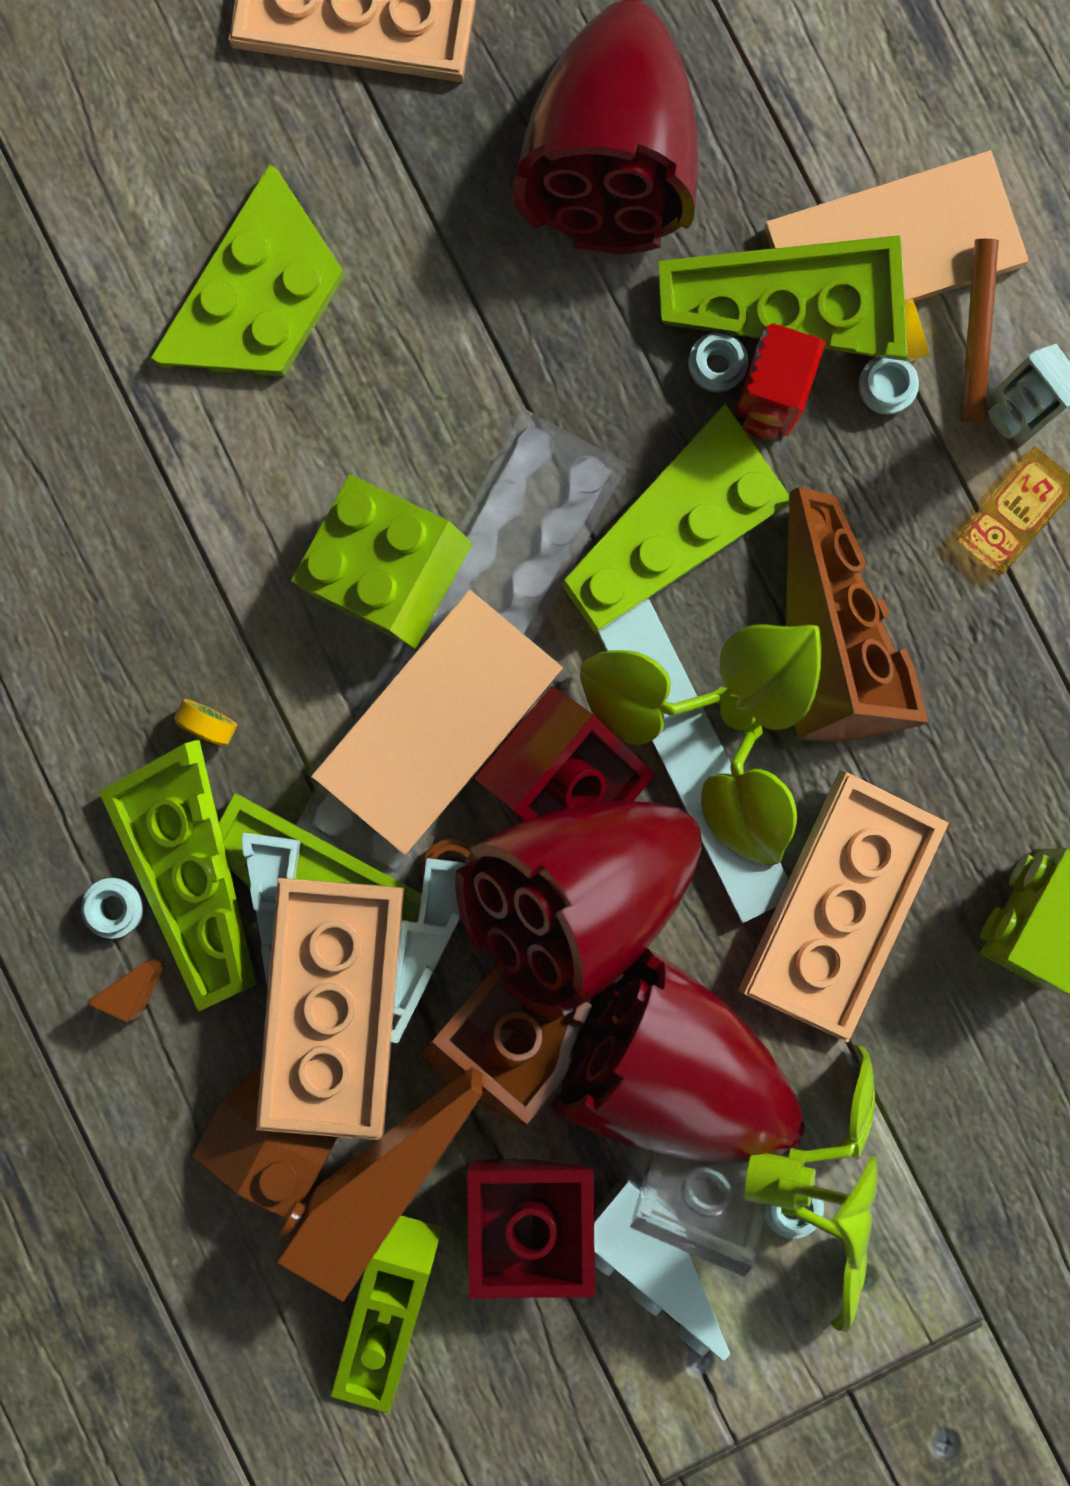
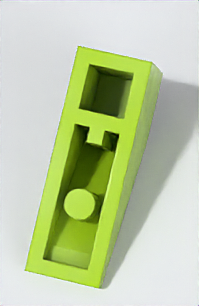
M401 1215L364 1270L331 1397L390 1413L442 1230L441 1226Z

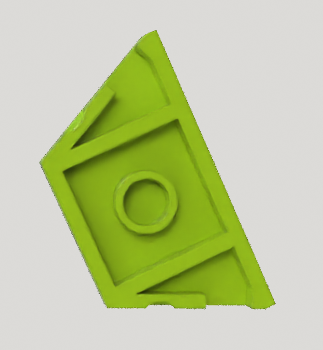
M269 164L153 353L151 359L159 367L164 369H174V366L208 368L209 372L234 373L240 370L252 371L255 375L285 377L344 280L345 276L342 268L277 168Z

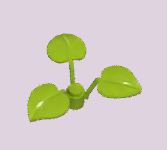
M755 625L740 629L727 639L720 652V674L727 688L719 687L714 692L677 703L666 701L671 689L670 677L667 671L649 656L630 650H609L588 658L580 666V680L593 715L621 742L633 745L651 742L663 731L664 714L671 716L714 703L721 705L720 713L724 722L732 729L744 731L745 736L731 762V774L716 773L704 782L701 793L703 815L713 834L721 843L737 855L764 865H775L782 861L784 851L794 835L797 824V812L793 796L788 787L772 773L762 769H751L744 773L743 768L755 740L763 734L761 725L772 730L786 729L800 721L810 709L816 693L821 666L818 626L784 627Z
M854 1045L860 1061L861 1070L852 1100L850 1128L842 1142L836 1147L808 1151L791 1148L789 1157L774 1154L753 1155L750 1157L745 1181L746 1201L781 1207V1214L795 1216L837 1237L842 1242L847 1260L844 1271L843 1308L838 1316L830 1322L836 1330L841 1332H848L850 1330L865 1282L867 1245L872 1225L870 1207L874 1202L877 1189V1157L869 1156L866 1167L850 1194L814 1186L815 1169L804 1167V1165L808 1162L845 1158L851 1155L853 1159H860L874 1117L875 1087L870 1055L864 1046ZM814 1198L842 1206L831 1218V1221L800 1205L810 1206L811 1200Z

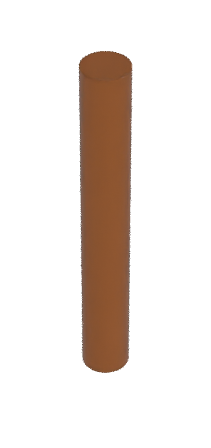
M981 238L974 241L961 409L962 422H985L999 240Z

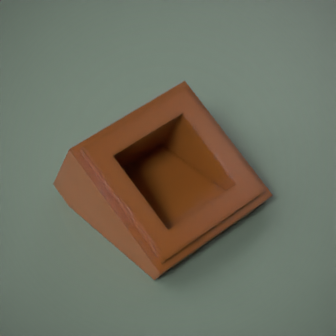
M157 959L143 962L95 995L87 1004L125 1022L141 1017L164 970V962Z

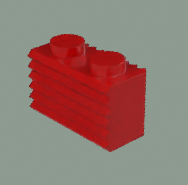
M775 323L765 327L753 353L748 373L744 379L745 383L733 413L737 421L743 422L742 429L744 431L770 440L776 439L778 434L789 436V433L804 411L826 343L824 340Z

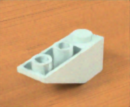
M1057 344L1044 347L1030 354L987 397L986 403L991 408L988 411L990 420L1005 438L1011 439L1013 437L1021 447L1070 411V361Z
M624 1173L594 1210L595 1267L607 1276H610L616 1269L633 1284L628 1292L642 1307L655 1316L663 1309L681 1324L676 1333L693 1350L705 1356L710 1349L725 1361L730 1352L672 1211L627 1173Z

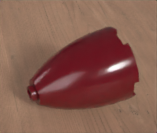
M622 0L609 5L588 22L568 45L551 71L534 106L522 141L513 183V198L521 215L534 228L547 224L560 232L576 236L575 248L614 254H632L660 248L662 237L673 233L680 227L686 229L690 227L695 213L699 156L693 96L683 61L674 40L658 14L652 8L639 0ZM608 191L617 196V198L607 200Z
M610 801L579 805L546 813L516 824L470 847L471 851L466 865L456 870L455 891L461 919L475 950L477 951L486 946L495 962L505 970V975L509 980L506 981L504 990L520 1004L538 1014L548 1017L565 1016L609 986L643 954L661 933L678 908L694 876L702 849L700 827L690 814L677 807L644 801Z
M647 948L629 968L603 989L598 996L592 997L590 1011L585 1024L581 1026L571 1054L572 1060L569 1069L562 1081L560 1095L557 1094L551 1102L552 1109L556 1114L602 1137L635 1149L675 1159L705 1163H749L750 1157L753 1155L774 1154L782 1156L784 1153H790L791 1148L795 1149L799 1145L805 1130V1124L802 1121V1109L781 1068L750 1027L717 995L690 974Z

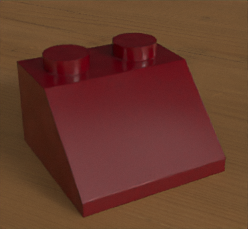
M551 686L474 779L522 820L527 821L546 813L579 805L610 801H634L656 774L596 716L560 690Z
M535 1159L471 1160L467 1171L469 1299L595 1297L593 1168Z

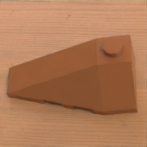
M797 487L789 492L786 627L818 626L821 666L816 693L810 709L794 725L798 739L838 743L915 728L929 723L915 668L906 648L896 652L882 622V619L890 616L884 599L882 597L875 600L860 574V571L865 566V558L837 496L802 487Z
M496 963L419 1053V1056L450 1083L471 1067L482 1073V1095L477 1102L522 1126H526L566 1077L572 1060L573 1048L581 1026L586 1022L592 1004H590L591 999H589L580 1007L561 1017H548L538 1014L520 1004L504 990L505 983L509 978L505 975V970Z
M261 1062L219 1103L192 1157L238 1195L284 1218L295 1201L304 1205L338 1137L256 1130Z
M473 1067L468 1069L384 1134L379 1140L375 1141L317 1186L305 1205L295 1201L277 1230L276 1235L283 1238L278 1264L343 1302L481 1097L482 1073Z

